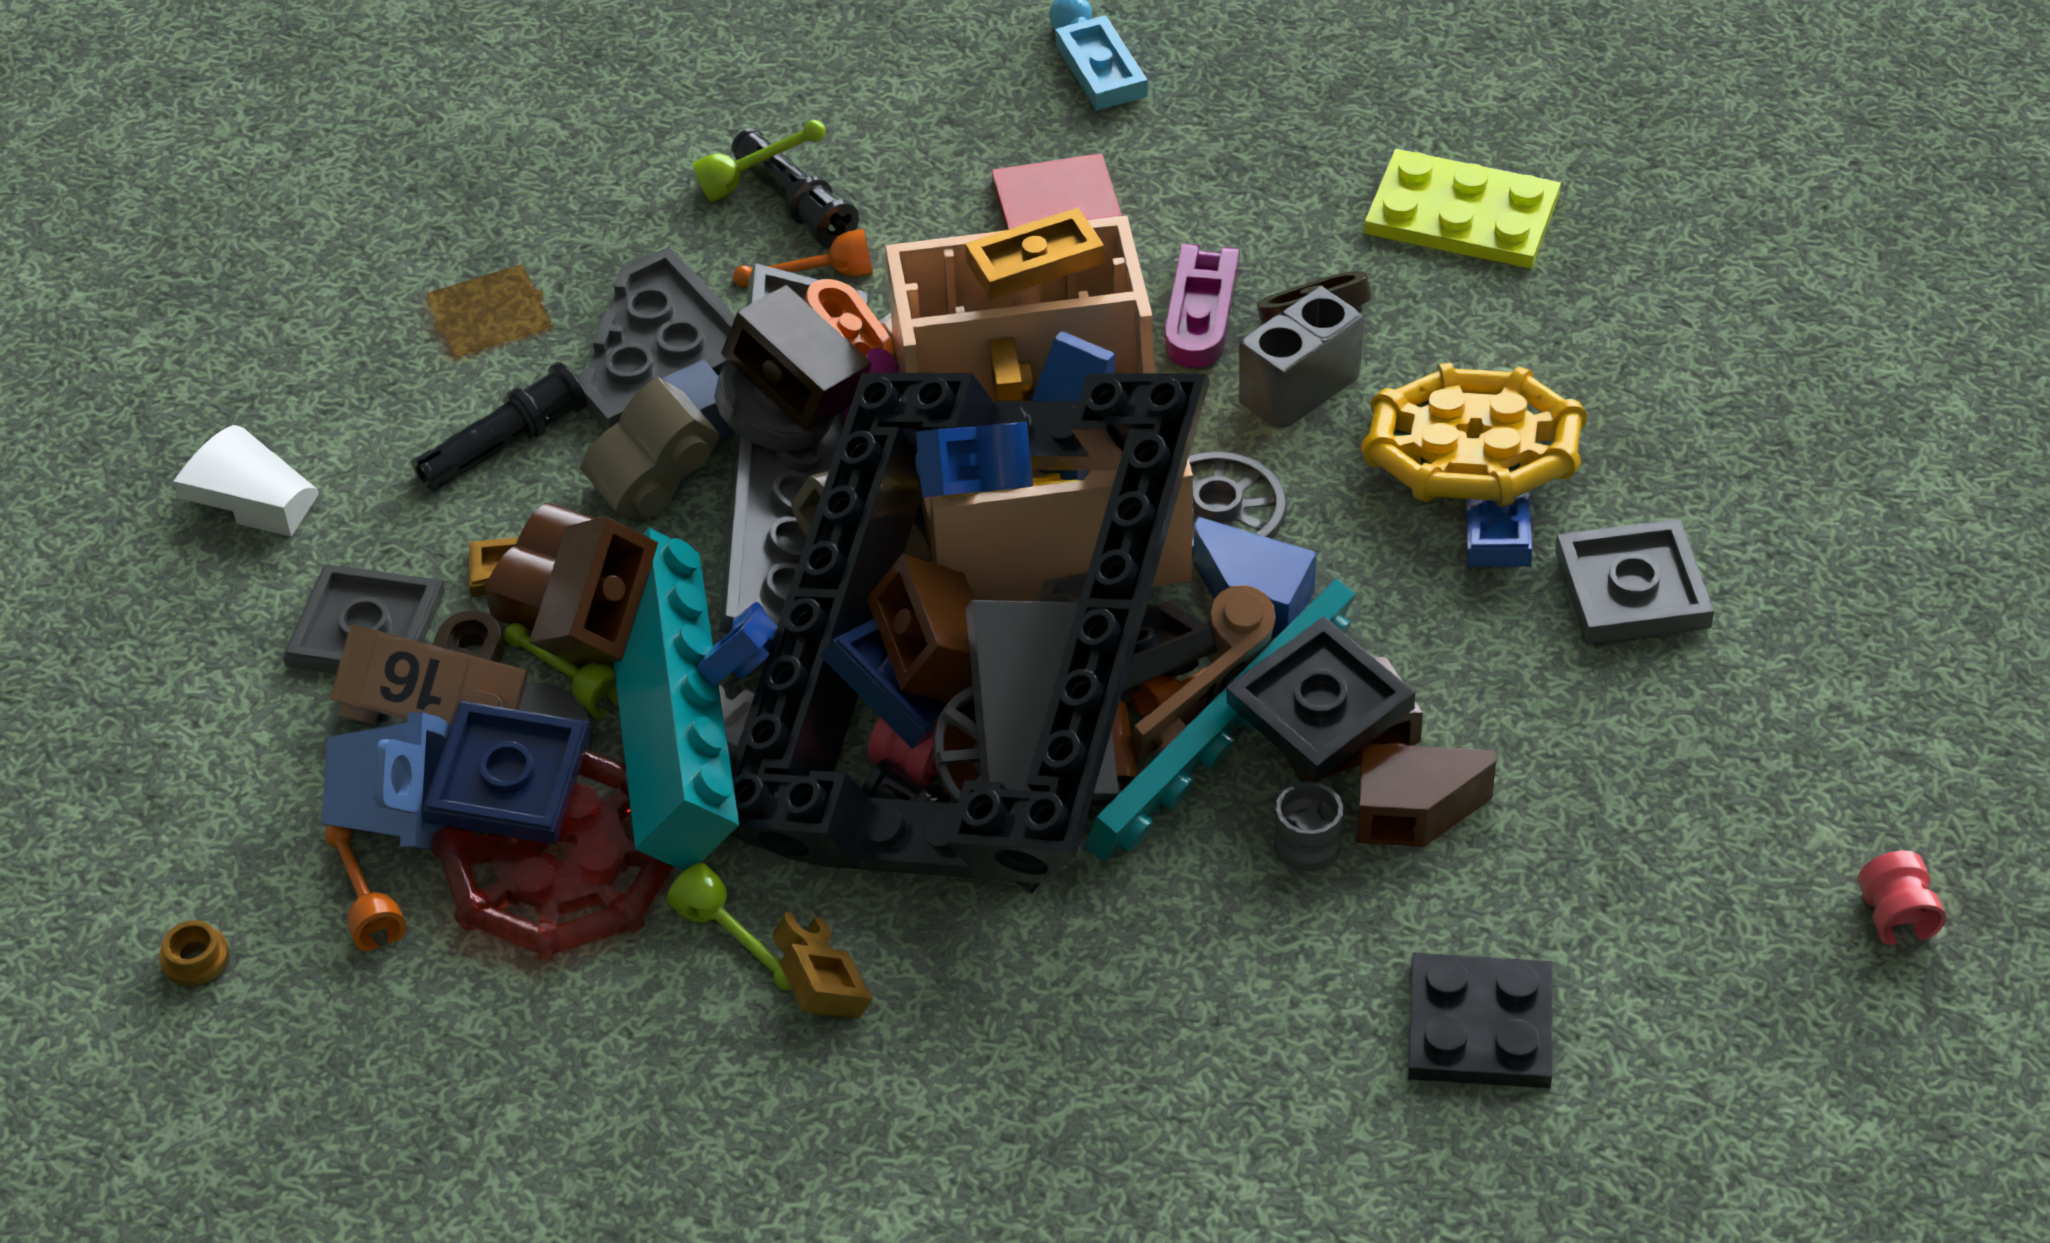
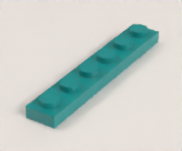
M1336 578L1232 682L1323 616L1346 634L1351 626V622L1345 618V615L1356 593ZM1226 688L1096 817L1084 849L1103 861H1106L1120 846L1127 852H1132L1152 829L1155 822L1150 816L1161 805L1169 811L1175 809L1195 784V780L1191 775L1202 764L1209 770H1213L1225 758L1235 743V739L1230 735L1241 724L1249 730L1255 728L1227 704Z

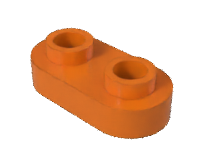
M821 279L809 286L804 301L864 356L873 348L887 350L894 356L895 347L891 337L856 290L841 281L833 279Z

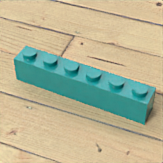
M648 527L643 535L657 541V549L623 659L613 663L635 849L685 871L692 865L701 863L739 826L719 684L713 687L696 668L713 647L700 554L685 541L677 538L671 539Z

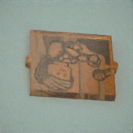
M523 264L426 293L438 319L435 321V328L438 331L444 332L455 357L553 327L541 302L544 298L543 291L535 290Z

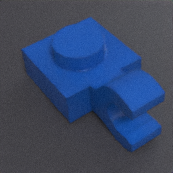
M759 602L753 603L734 618L732 630L717 642L697 665L698 671L713 687L732 672L739 680L743 679L769 656V650L775 635L774 631L778 626L763 611L764 608Z

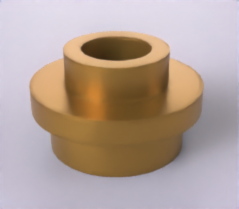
M199 920L185 921L174 926L165 935L159 952V963L164 975L171 982L182 986H197L213 980L225 969L230 955L229 947L224 935L210 924ZM192 952H204L195 958L185 959Z

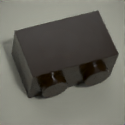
M787 285L737 311L721 354L805 432L850 407L861 373H868L872 362Z

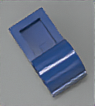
M1027 422L916 431L918 450L916 454V470L921 480L922 498L1033 487Z

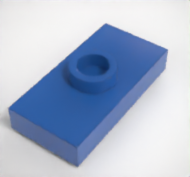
M1529 491L1515 497L1513 505L1498 507L1495 501L1465 499L1468 567L1531 566L1532 542Z

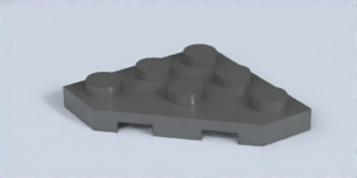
M670 247L619 271L614 284L615 296L609 311H604L593 341L594 354L589 367L583 368L579 383L586 396L587 410L605 430L619 423L621 414L628 402L643 386L657 377L662 379L702 360H705L719 376L723 365L728 361L721 354L735 315Z

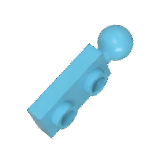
M1054 0L1050 7L1049 18L1055 29L1056 47L1095 110L1098 111L1147 97V78L1107 16L1104 15L1092 19V9L1087 0Z

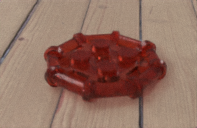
M586 749L578 775L617 789V791L606 800L599 797L594 788L586 784H578L576 779L557 842L563 841L573 844V846L568 848L569 858L556 861L553 854L541 855L542 851L548 848L550 843L490 834L488 837L472 834L474 832L472 830L448 826L435 832L432 837L431 852L440 858L456 905L454 920L466 931L476 928L538 953L539 960L553 961L554 954L625 931H629L634 935L645 926L643 917L673 866L636 850L634 840H628L621 820L631 815L625 764ZM490 862L497 882L481 890L478 888L470 864ZM629 866L641 867L626 894L619 893L614 889V881L621 870L624 874ZM519 901L535 907V912L540 914V918L537 924L503 909L509 904L520 907ZM597 904L603 908L601 911L564 923L559 922L560 916Z

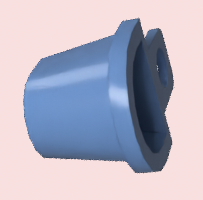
M415 712L407 713V723L327 737L322 824L400 837V847L432 850L445 847L452 840L456 828L426 823L423 808L452 725L438 716Z

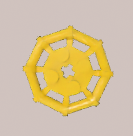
M1452 363L1437 365L1436 372L1395 390L1384 388L1380 390L1371 400L1370 406L1373 413L1369 434L1361 444V453L1365 461L1372 467H1382L1411 488L1415 499L1424 502H1430L1435 497L1495 501L1498 507L1513 505L1514 498L1556 478L1562 480L1569 479L1577 472L1581 466V458L1578 453L1580 431L1586 425L1587 414L1578 401L1573 399L1565 400L1534 379L1532 370L1523 367H1517L1513 372L1455 369ZM1429 401V405L1422 408L1418 407V405ZM1527 403L1541 413L1534 415L1527 410ZM1394 430L1408 432L1411 435L1394 436ZM1554 440L1550 446L1537 443L1539 441ZM1422 458L1428 461L1430 464L1423 463L1421 466ZM1520 463V468L1509 472L1508 468Z

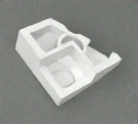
M236 425L227 427L207 441L186 463L173 481L179 499L233 511L236 524L290 537L318 496L317 488L247 430Z

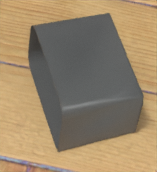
M1319 286L1240 340L1239 400L1241 404L1272 426L1279 428L1289 427L1357 380L1361 367L1364 316L1333 293ZM1319 305V324L1318 327H1316Z

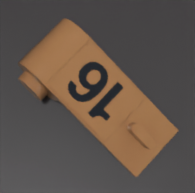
M1238 585L1221 591L1214 599L1208 627L1211 629L1217 652L1206 656L1211 665L1134 726L1132 740L1135 758L1138 763L1156 750L1161 753L1270 644L1276 615L1274 605L1265 593L1255 587Z
M350 625L329 700L341 703L338 716L375 726L379 714L407 720V713L415 712L438 716L452 725L460 701L499 707L501 704L500 698H502L503 708L519 710L529 671L377 630Z

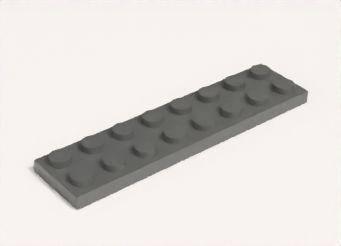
M755 263L749 277L746 307L785 285L804 300L809 286L818 281V279ZM854 289L867 305L868 292ZM843 411L835 415L828 433L817 445L800 451H775L753 444L738 433L735 434L719 632L728 634L733 628L734 618L755 602L761 604L764 608L763 611L778 626L807 539L795 518L791 501L809 476L830 470L845 424Z

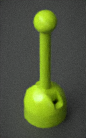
M810 120L805 124L802 131L737 161L721 153L707 155L693 162L695 175L707 199L711 203L716 202L735 191L740 182L742 170L806 141L819 142L825 137L826 128L821 121Z
M512 623L506 627L503 637L508 646L525 648L572 679V694L579 703L585 706L587 713L596 719H601L609 713V711L595 706V703L605 695L611 699L615 707L618 706L613 667L593 662L579 669L568 661L530 644L531 637H529V632L524 625Z
M705 863L694 864L681 873L669 889L667 895L668 904L683 918L694 923L718 921L774 973V982L780 989L792 990L779 965L780 960L724 909V903L727 899V888L721 878Z

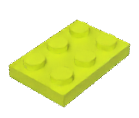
M1395 149L1365 219L1364 234L1532 269L1558 201L1561 182L1483 167L1478 164H1468L1429 156L1419 152Z

